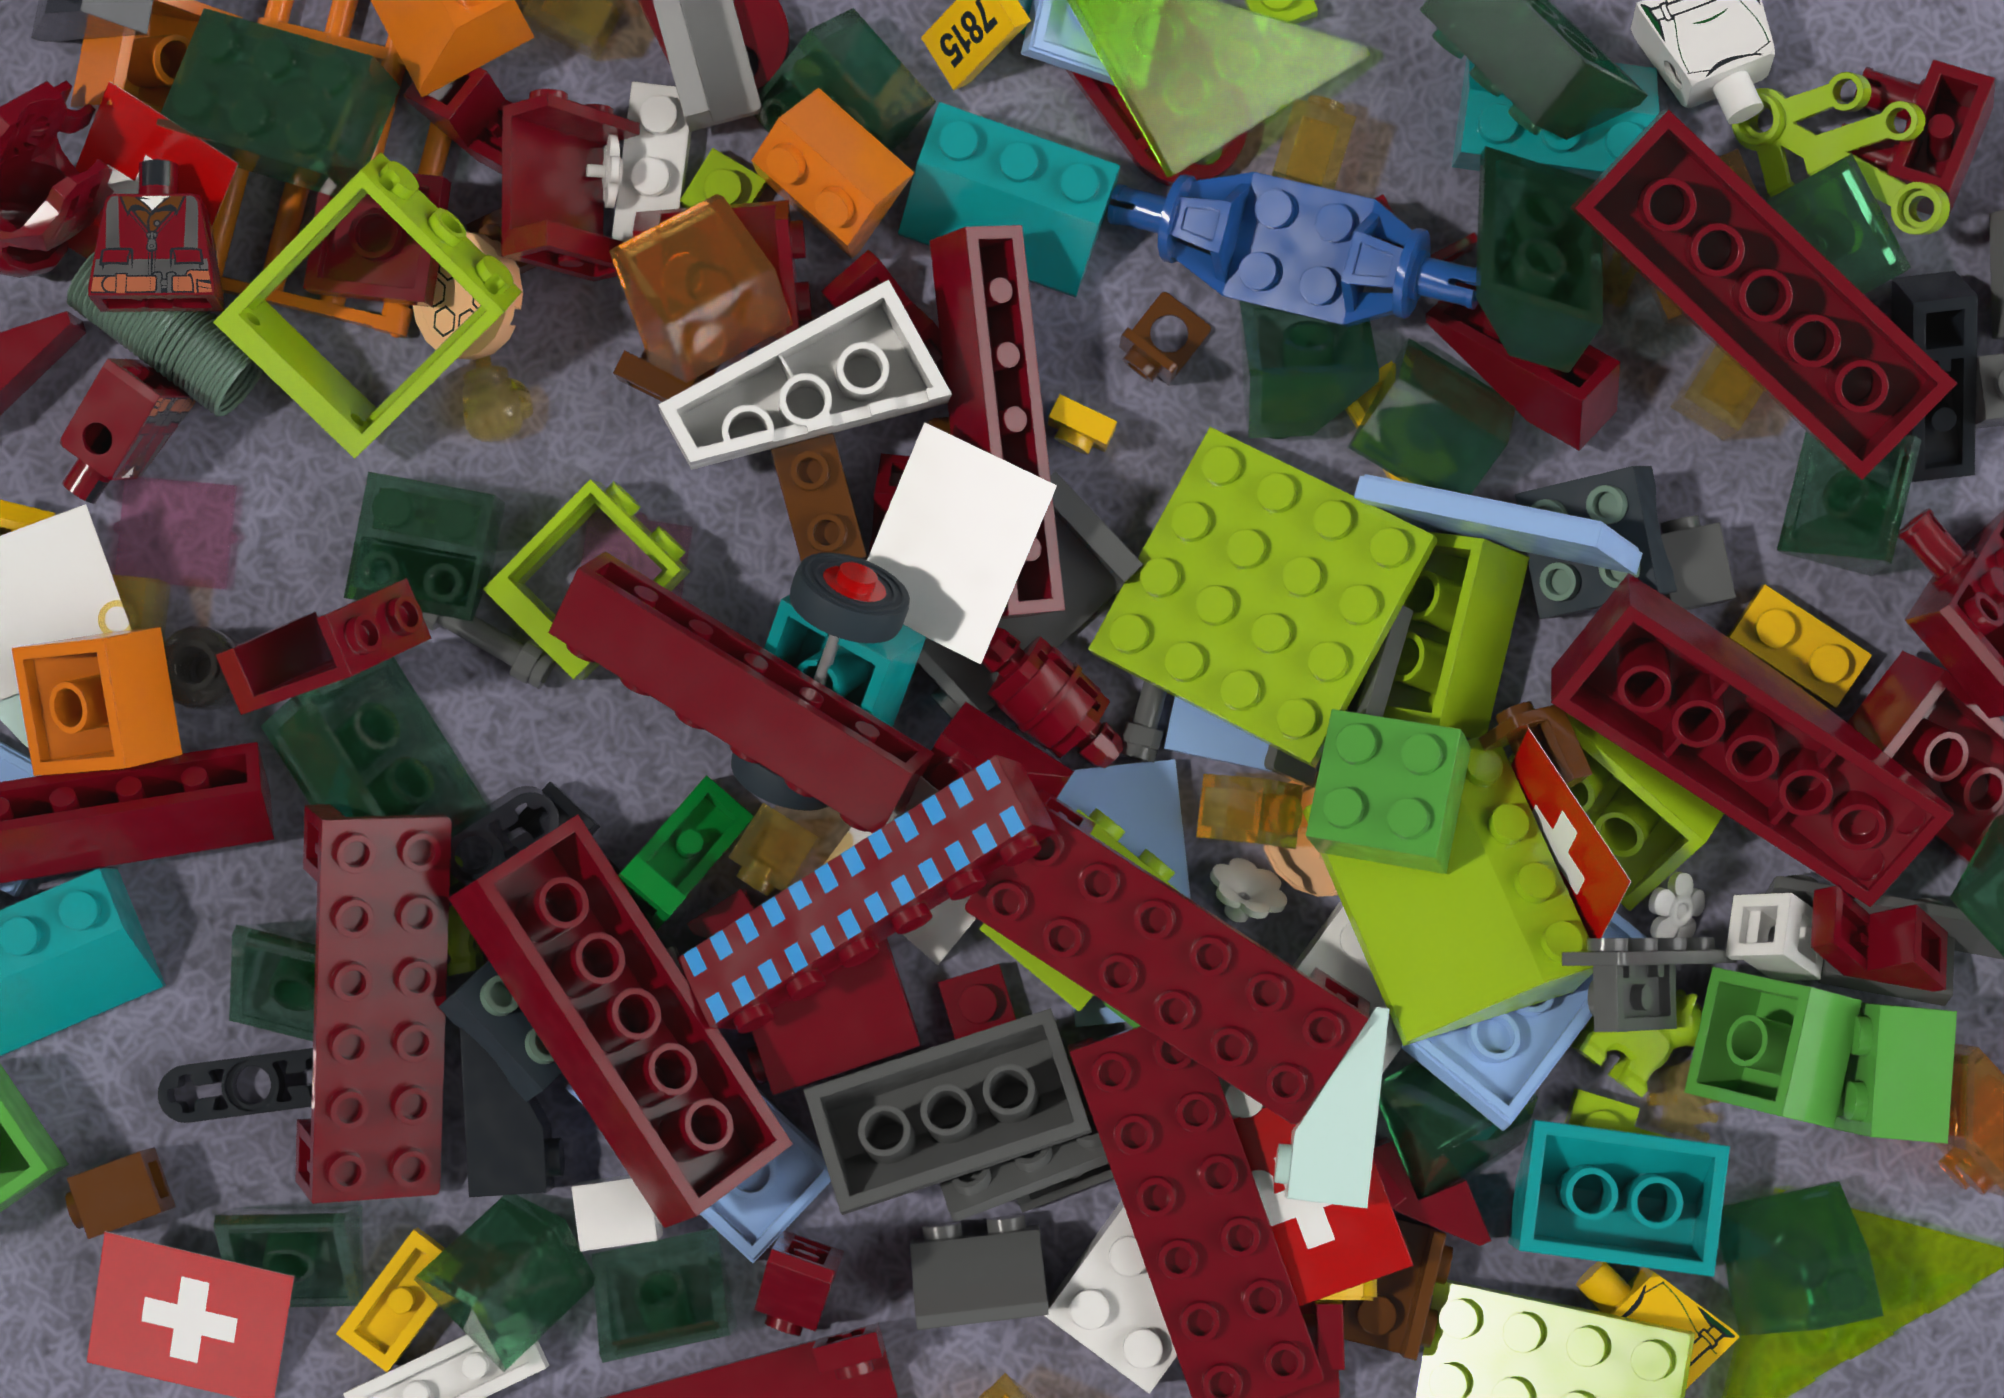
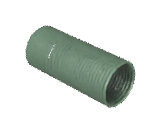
M95 252L91 254L80 267L69 286L67 304L75 311H78L80 315H83L85 319L87 318L95 326H98L105 334L113 337L115 341H118L130 353L133 352L145 364L154 368L157 373L160 372L169 382H172L176 387L178 386L180 390H183L190 398L199 402L201 406L203 405L210 413H214L216 417L227 415L233 411L254 388L263 370L213 323L217 318L216 314H211V311L100 312L88 296V284Z

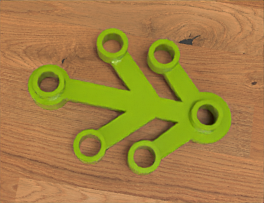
M1841 72L1835 75L1829 84L1789 98L1774 89L1758 88L1756 90L1764 105L1763 109L1757 115L1744 122L1732 124V130L1738 142L1745 148L1756 151L1758 154L1768 193L1766 202L1791 226L1801 223L1807 217L1810 203L1807 195L1802 190L1792 187L1785 148L1804 158L1821 225L1818 231V242L1820 247L1828 254L1850 255L1859 248L1862 242L1860 225L1855 220L1847 217L1837 177L1890 206L1891 216L1895 225L1905 233L1929 235L1941 229L1948 219L1950 203L1946 193L1940 187L1923 182L1906 184L1850 153L1851 151L1887 139L1911 141L1917 138L1925 126V115L1918 105L1910 102L1896 101L1889 104L1880 114L1818 135L1797 124V122L1833 108L1847 112H1856L1864 108L1871 97V86L1869 81L1860 74ZM1852 80L1857 87V94L1852 102L1846 104L1841 98V88L1847 81ZM1769 109L1773 114V124L1768 131L1762 132L1758 126V117L1762 111ZM1906 109L1911 116V124L1905 132L1899 133L1895 129L1894 119L1899 111ZM1786 195H1790L1795 201V210L1788 218H1785L1780 212V202ZM1928 197L1933 202L1934 212L1928 220L1922 221L1917 215L1916 208L1921 199ZM1842 224L1848 231V240L1844 246L1838 248L1832 241V233L1838 225Z

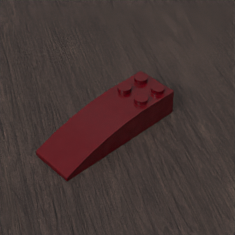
M1630 573L1626 575L1551 669L1552 704L1869 907L1875 904L1954 815L1953 808L1830 709L1745 648Z

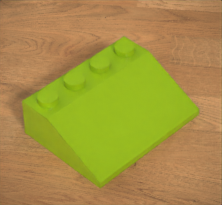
M1480 737L1467 740L1471 747L1447 874L1320 853L1385 1005L1389 1008V1014L1403 1046L1572 993L1593 974V966H1562V952H1587V938L1589 936L1503 747L1484 751L1479 741ZM1312 804L1306 806L1305 809L1302 811L1307 823L1309 821Z

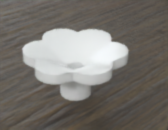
M1234 858L1230 861L1229 865L1216 864L1210 873L1211 881L1218 887L1216 896L1226 905L1224 909L1226 916L1235 922H1246L1249 917L1263 919L1269 912H1282L1287 904L1286 895L1279 890L1281 880L1278 876L1269 870L1257 869L1252 862L1246 859Z

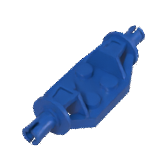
M1258 172L1198 181L1191 175H1179L1167 196L1118 184L1111 194V199L1118 200L1122 204L1135 206V208L1130 210L1108 205L1107 217L1110 224L1157 233L1159 256L1164 262H1180L1222 296L1345 327H1351L1393 314L1395 317L1408 318L1421 296L1463 305L1473 310L1476 308L1481 294L1476 293L1475 290L1455 285L1457 282L1481 288L1484 285V268H1474L1431 258V240L1428 230L1422 228L1412 230L1376 199ZM1191 243L1209 250L1211 255L1192 248L1188 244ZM1364 286L1391 288L1393 293L1363 292Z

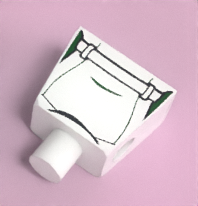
M1642 0L1636 3L1631 25L1633 36L1682 106L1692 108L1717 98L1729 124L1744 122L1757 115L1763 109L1764 105L1754 83L1762 81L1769 75L1775 56V49L1762 0Z

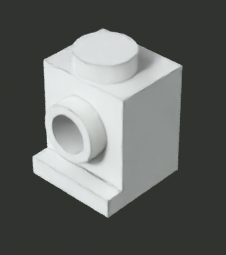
M1793 893L1734 895L1725 956L1731 960H1744L1771 979L1780 981L1821 980L1823 958L1811 948L1813 908Z

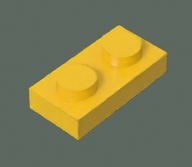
M1766 584L1759 587L1727 635L1728 638L1832 708L1838 707L1872 656V654Z
M420 1228L413 1229L337 1331L336 1335L385 1372H389L469 1265Z

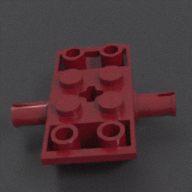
M1928 508L1906 523L1896 535L1906 543L1933 575L1905 618V621L1989 719L2004 716V510L1961 547L1937 520L1934 512Z

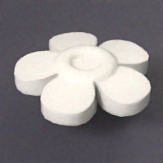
M609 134L607 145L604 146L603 165L587 164L586 176L602 178L605 208H614L618 188L622 182L623 164L620 157L618 136Z
M1675 872L1669 878L1668 889L1658 887L1652 892L1649 899V910L1653 914L1660 915L1655 918L1651 925L1650 933L1653 938H1690L1694 935L1696 922L1692 916H1699L1703 912L1705 895L1701 889L1693 888V879L1689 874Z

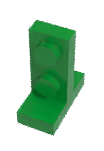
M707 775L618 875L655 932L673 914L690 891L754 818L750 812Z

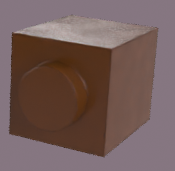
M155 1147L136 1152L67 1178L71 1190L65 1196L69 1215L78 1229L84 1228L88 1239L102 1235L105 1231L116 1230L176 1207Z

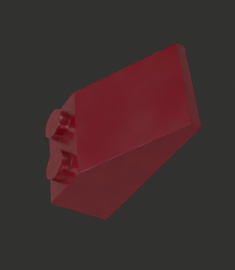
M1902 650L1847 723L1953 808L1954 815L1933 838L1978 873L1986 877L2004 853V722L1999 717L1989 719L1947 670Z

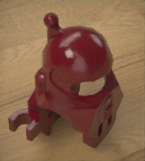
M67 80L55 87L46 81L0 107L1 275L24 278L52 271L68 251V240L91 225L104 207L106 197L114 192L108 185L113 170L101 159H97L87 171L80 173L61 149L57 133L60 131L72 134L87 127L96 110L90 103L79 110L67 108L66 101L73 87Z

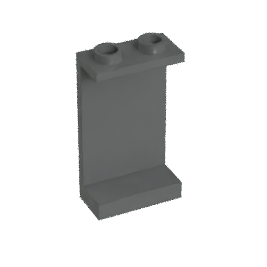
M1056 471L1050 476L1051 483L1057 485L1053 494V505L1065 610L1029 617L1000 619L997 627L1005 629L1021 642L1019 647L1022 650L1039 636L1051 646L1054 645L1058 648L1122 588L1123 584L1143 566L1138 558ZM926 637L912 677L922 669L934 681L938 688L930 696L951 719H953L965 701L984 714H987L998 704L988 695L989 690L999 675L997 671L991 673L983 663L979 664Z

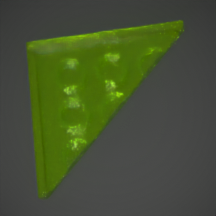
M1067 0L1167 178L1184 170L1371 55L1368 48L1364 45L1216 0Z
M1775 1187L1738 1331L1740 1337L1735 1343L1722 1398L1789 1397L1816 1381V1377L1847 1359L1855 1358L1894 1335V1331L1925 1313L1933 1312L1972 1289V1285L2003 1268L2004 1248Z

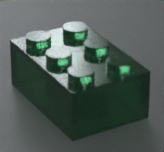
M204 8L160 113L170 120L158 118L156 124L160 127L203 140L239 163L237 168L335 197L371 161L400 86L374 56Z

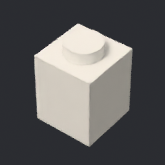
M630 1175L582 1181L571 1187L580 1252L657 1241L663 1236L662 1224Z

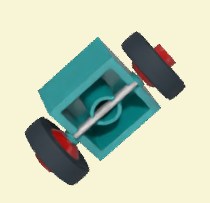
M817 553L803 559L798 566L791 584L790 594L780 601L764 649L893 727L926 637L903 624L909 610L910 597L905 586L895 576L885 569L861 558L840 553ZM732 752L731 768L734 776L741 785L757 797L777 806L793 810L813 811L829 807L816 798L805 797L794 792L787 786L784 778L760 763L747 762Z

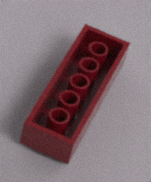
M1670 110L1661 111L1570 207L1851 474L1862 480L1957 384L1954 379Z
M578 814L448 898L664 1228L698 1216L793 1145L718 1028L709 1027L690 985Z

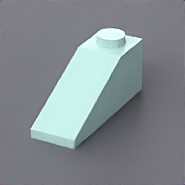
M1375 1007L1371 1009L1368 1021L1300 1122L1292 1130L1291 1144H1278L1274 1183L1286 1184L1285 1197L1287 1199L1359 1208L1368 1207L1389 1008Z

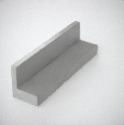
M653 0L683 115L689 131H696L760 113L762 106L733 0Z

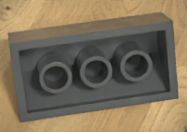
M1051 1008L804 1090L842 1215L1092 1133Z

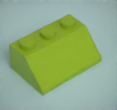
M1429 532L1435 535L1438 542L1404 603L1405 607L1413 610V614L1383 717L1461 729L1466 739L1470 740L1483 736L1488 732L1530 557L1484 538Z
M1566 713L1593 773L1570 788V790L1631 880L1620 902L1631 911L1707 842L1724 813ZM1514 753L1508 758L1510 765L1515 758Z

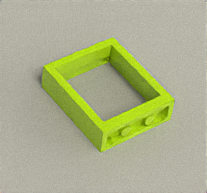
M380 152L346 184L213 323L355 459L508 309L522 291L513 283L514 280L511 272L500 260L491 255H485L466 237V230L455 215L446 209L437 208L419 190L416 178L405 166L396 161H390ZM368 194L480 304L377 408L265 300Z

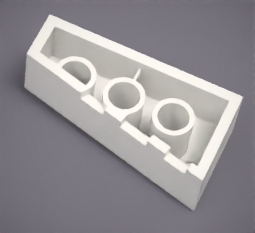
M887 280L658 405L660 414L691 470L825 434L947 404L952 393L890 281Z

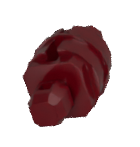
M997 627L982 661L991 673L995 671L999 673L988 695L1016 723L1017 729L1022 733L1026 732L1043 749H1048L1056 758H1061L1073 747L1077 746L1079 747L1077 753L1095 766L1106 768L1115 761L1124 748L1122 740L1107 722L1102 724L1099 722L1110 700L1082 672V667L1077 662L1072 663L1054 645L1051 646L1041 636L1037 637L1022 650L1019 647L1021 642L1005 629Z

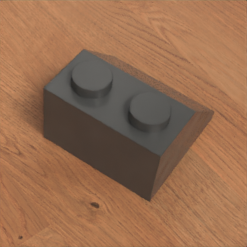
M1008 1215L987 1219L988 1230L962 1233L961 1222L923 1226L924 1238L912 1239L910 1243L917 1330L1049 1315L1039 1224L1026 1226L1025 1215Z

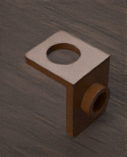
M1162 292L1132 330L1127 327L1122 333L1119 348L1126 352L1122 360L1145 380L1152 383L1158 377L1169 386L1210 334L1211 327L1172 295ZM1163 316H1175L1184 322L1187 327L1188 338L1182 348L1174 352H1164L1153 344L1150 331L1157 319Z

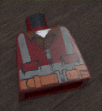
M158 159L142 161L139 163L138 194H110L106 197L88 284V296L100 312L224 311V296L209 211L200 195L178 193L179 166L177 163Z
M108 358L60 439L62 447L78 458L63 480V486L80 499L95 504L110 481L139 479L196 401L190 398L188 394H185L183 390H180L178 386L176 387L172 382H169L160 372L157 373L154 368L145 364L143 360Z

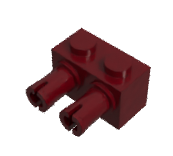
M1934 59L1926 79H1923L1920 84L1866 67L1862 76L1870 83L1871 97L1864 108L1882 113L1889 104L1896 101L1914 103L1922 109L1925 115V126L1922 133L1911 141L1887 139L1851 151L1850 153L1906 184L1923 182L1937 185L1946 193L1949 199L1950 216L1992 112L1996 78ZM1906 109L1899 111L1895 118L1906 121L1905 132L1910 127L1911 116ZM1928 197L1921 199L1916 211L1932 215L1934 212L1933 202Z

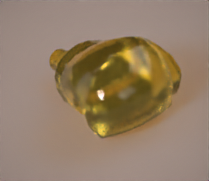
M490 355L476 359V369L468 371L463 375L465 385L463 387V416L468 433L472 438L482 442L505 440L519 434L523 420L533 414V402L528 388L521 381L509 378L506 367L492 366Z

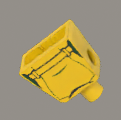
M1598 1261L1576 1283V1286L1599 1309L1598 1312L1695 1332L1686 1389L1740 1337L1733 1329L1648 1268L1643 1267L1629 1282H1626L1607 1262Z

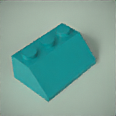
M1469 42L1452 167L1590 187L1660 113L1657 68Z
M939 102L917 161L898 235L930 246L929 240L963 227L1022 225L1028 281L1076 298L1106 216L1108 205L1111 202V194L1118 182L1120 165Z
M98 868L0 910V1056L166 986L118 869Z
M1533 1119L1516 1177L1508 1243L1519 1251L1714 1277L1730 1146Z

